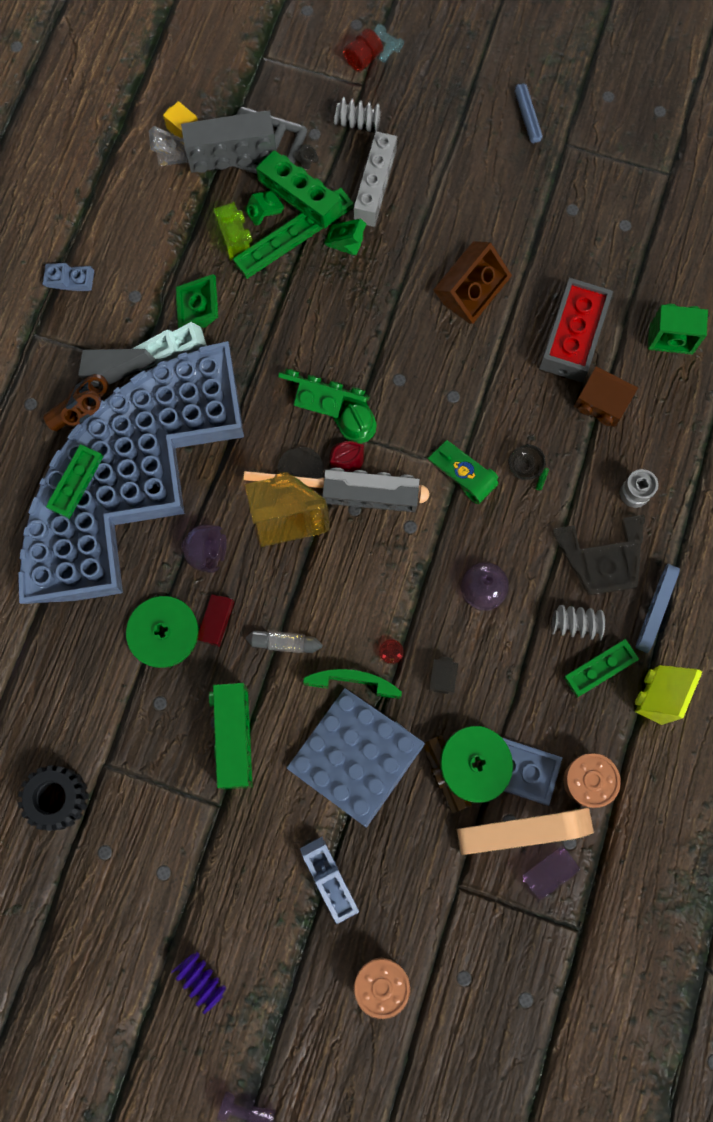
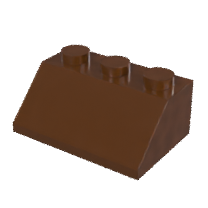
M473 241L433 290L445 307L468 323L473 324L512 277V274L491 242Z

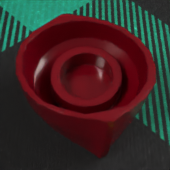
M343 441L336 444L330 452V467L344 469V472L359 470L364 461V444L354 441Z

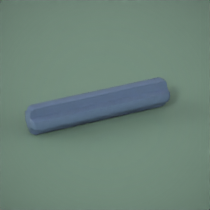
M525 83L518 84L515 87V94L530 142H540L542 133L527 85Z

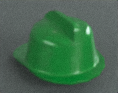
M345 396L339 418H333L348 441L360 444L365 443L376 432L377 424L375 417L366 402Z

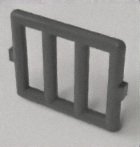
M241 107L237 115L258 111ZM271 116L273 126L277 127L274 133L276 152L285 130L297 133L288 155L290 162L295 164V161L300 159V149L308 130L305 126ZM252 163L247 166L239 165L233 167L257 174L256 167L258 165Z

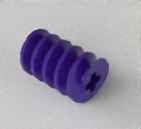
M196 952L188 956L171 973L179 970V974L176 977L177 982L186 979L182 988L184 990L190 987L193 988L189 997L199 996L196 1006L206 1004L202 1012L205 1014L223 998L226 986L222 985L216 988L220 979L218 977L209 979L213 970L210 968L203 971L206 962L203 960L196 963L200 955Z

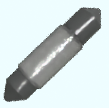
M254 630L246 636V640L252 647L273 651L314 653L323 647V644L316 637L305 636V634Z

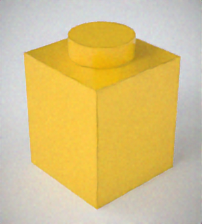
M179 101L174 106L169 107L163 115L166 128L183 143L181 124L198 121L197 116Z

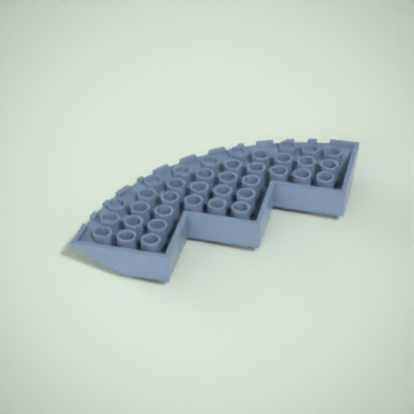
M228 341L199 347V350L188 354L187 352L179 354L178 357L167 362L164 360L158 363V366L146 372L145 370L131 378L129 383L113 390L114 393L105 401H101L99 409L71 431L67 437V442L60 451L56 452L50 462V468L46 476L41 479L37 496L34 497L28 512L30 515L27 527H25L23 533V547L20 551L21 566L20 572H18L20 604L78 601L123 593L115 525L185 514L176 448L244 437ZM81 444L101 453L103 459L70 519H67L48 510L46 505Z

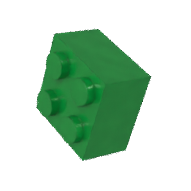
M661 305L649 325L648 350L693 355L707 336L708 310L700 309L697 306Z

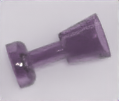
M226 1091L217 1116V1120L223 1122L228 1120L229 1115L247 1122H273L276 1110L252 1106L250 1110L234 1104V1095Z

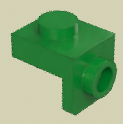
M273 191L252 194L245 211L255 225H260L264 216L281 214L284 206Z

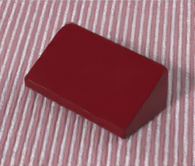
M211 595L197 641L220 647L234 605L233 599Z

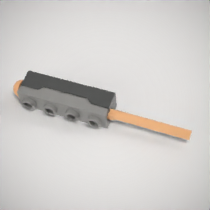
M341 468L325 470V478L319 479L250 471L244 472V480L323 488V504L416 512L418 499L419 503H424L429 498L427 487L419 485V479L414 478L412 475L395 477L385 472L375 475L368 474L364 470L344 472V469Z

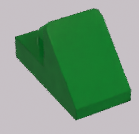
M360 218L332 225L324 244L327 247L351 255H357L363 241V231L367 223Z

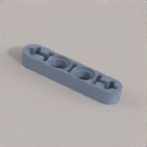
M671 564L665 566L637 639L636 649L645 653L651 650L680 568Z

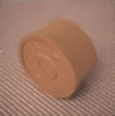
M585 754L578 757L569 764L563 779L565 791L570 799L579 805L589 808H600L610 804L618 795L621 784L620 774L615 764L600 754Z
M386 958L372 959L362 966L356 977L354 986L355 997L358 1005L366 1014L379 1019L391 1018L400 1013L406 1006L410 996V983L405 971L393 960Z

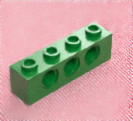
M273 150L256 167L260 183L322 228L326 229L342 212L340 195L336 191L326 188L319 179L312 178L302 167H297L291 163L287 156L280 155Z

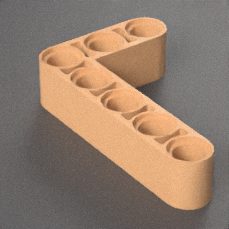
M589 808L456 829L461 855L571 840L594 833Z

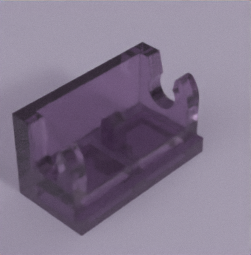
M561 846L525 873L522 878L537 901L540 902L579 873L580 868L566 849Z

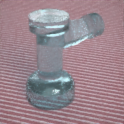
M380 23L374 29L371 37L377 43L380 41L387 43L383 53L379 56V59L384 63L393 51L399 53L404 44V40L401 38L398 40L386 33L385 26Z

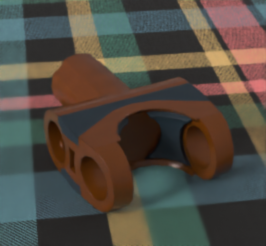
M93 374L75 385L67 399L44 414L43 418L46 425L52 431H58L65 425L76 426L86 420L99 409L101 405L100 397L103 396L108 388L107 380L99 374ZM94 380L100 381L103 388L97 389L91 382Z

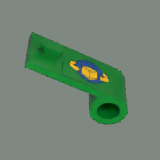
M448 440L428 457V461L461 485L465 495L477 505L499 485L497 481L498 476L493 470L485 469Z

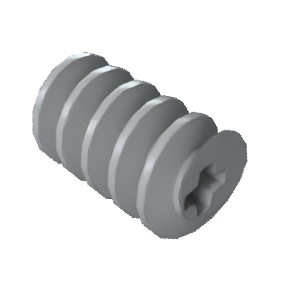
M342 97L336 107L334 125H337L339 120H341V125L345 127L349 121L350 128H354L357 123L358 129L362 130L366 124L368 132L372 130L373 126L375 127V132H378L381 115L379 104H376L373 110L371 102H368L366 107L363 108L362 100L355 106L354 99L351 98L349 104H346L345 97Z
M559 605L553 614L551 632L554 635L557 628H560L561 636H564L566 631L570 630L571 637H574L576 631H579L581 638H584L586 632H589L590 640H593L597 633L601 641L605 630L604 612L598 610L595 614L594 610L589 608L585 613L584 608L579 607L575 613L573 606H569L565 610L564 605Z

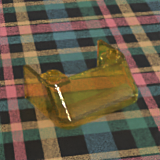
M284 472L275 475V478L245 484L253 524L256 523L261 547L315 536L330 530L326 499L295 476Z

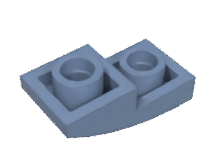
M66 263L46 264L43 285L62 290L92 291L94 269L91 266L69 267Z

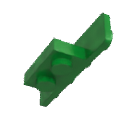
M286 369V372H279L278 375L279 378L299 383L294 406L335 418L340 416L345 396L364 402L369 401L370 398L363 389L352 387L351 390L344 389L341 383L330 381L329 384L321 382L322 378L308 375V378L299 376L300 372L296 370Z

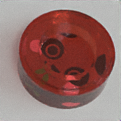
M390 639L381 644L379 655L384 663L393 665L398 663L403 657V647L398 641Z

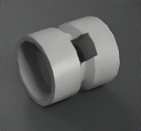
M645 469L632 472L620 488V497L624 504L633 508L645 505L658 490L656 476Z

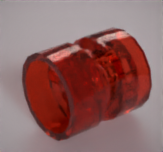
M366 28L354 41L350 42L343 49V55L351 68L362 72L371 63V60H374L382 53L383 44L374 31Z

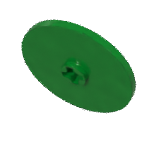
M169 596L154 597L140 604L131 614L126 628L127 644L132 654L142 663L155 668L172 667L185 660L195 648L199 634L198 622L193 611L181 600ZM161 626H163L165 629H168V631L165 632V637L163 638L160 635H157V633L160 632Z
M471 726L455 732L447 740L442 749L440 768L446 785L456 796L468 802L480 803L493 800L506 789L511 780L513 761L510 749L501 736L491 729ZM475 759L476 761H481L482 764L478 769L472 767Z

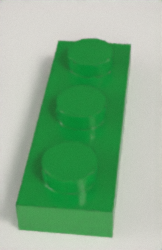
M80 444L48 501L46 508L70 519L101 463L103 455Z
M625 639L563 678L575 697L578 698L635 663L639 658Z

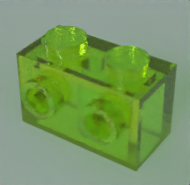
M235 202L213 209L216 223L230 260H233V258L250 248L249 243L253 242L249 229H244L243 223H245L243 212L242 210H237Z

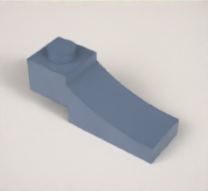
M323 837L301 847L302 856L336 924L359 913Z

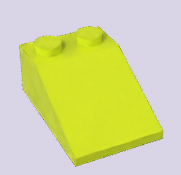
M659 665L653 670L650 669L644 680L647 683L644 692L640 691L636 698L635 705L638 706L635 712L661 725L682 719L702 671Z

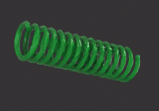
M543 468L535 488L536 490H542L549 472L548 468Z

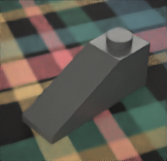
M146 349L83 350L78 376L84 380L90 375L99 374L110 385L155 363V358ZM97 380L91 382V384L94 387H100V385H102V383Z

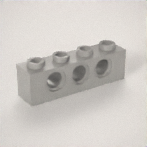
M375 132L354 206V220L361 218L367 223L366 225L375 227L396 154L397 136Z

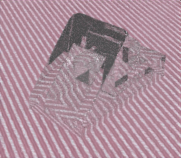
M155 126L149 130L150 149L157 152L158 165L189 163L182 138Z

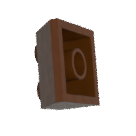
M596 366L574 407L578 408L584 415H591L599 419L606 426L616 427L638 387Z

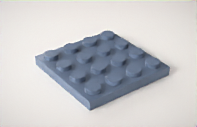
M344 688L287 769L367 828L425 743Z

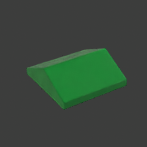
M214 274L176 287L178 328L190 322L205 328L218 318L216 276Z

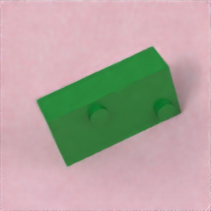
M244 683L213 685V692H209L210 707H214V754L216 759L217 788L223 790L252 788L248 688Z

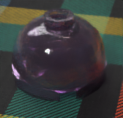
M208 524L199 525L191 529L182 543V550L186 562L192 568L209 573H214L220 568L217 567L219 559L224 561L227 548L226 536L221 534L220 530H223L221 527Z
M481 562L473 565L465 572L461 582V593L464 600L480 611H490L499 607L506 599L509 591V580L506 573L498 565L490 562Z

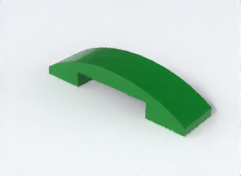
M335 669L321 671L305 677L303 681L304 686L328 689L329 680L377 686L376 696L401 699L402 691L390 682L373 674L357 670Z

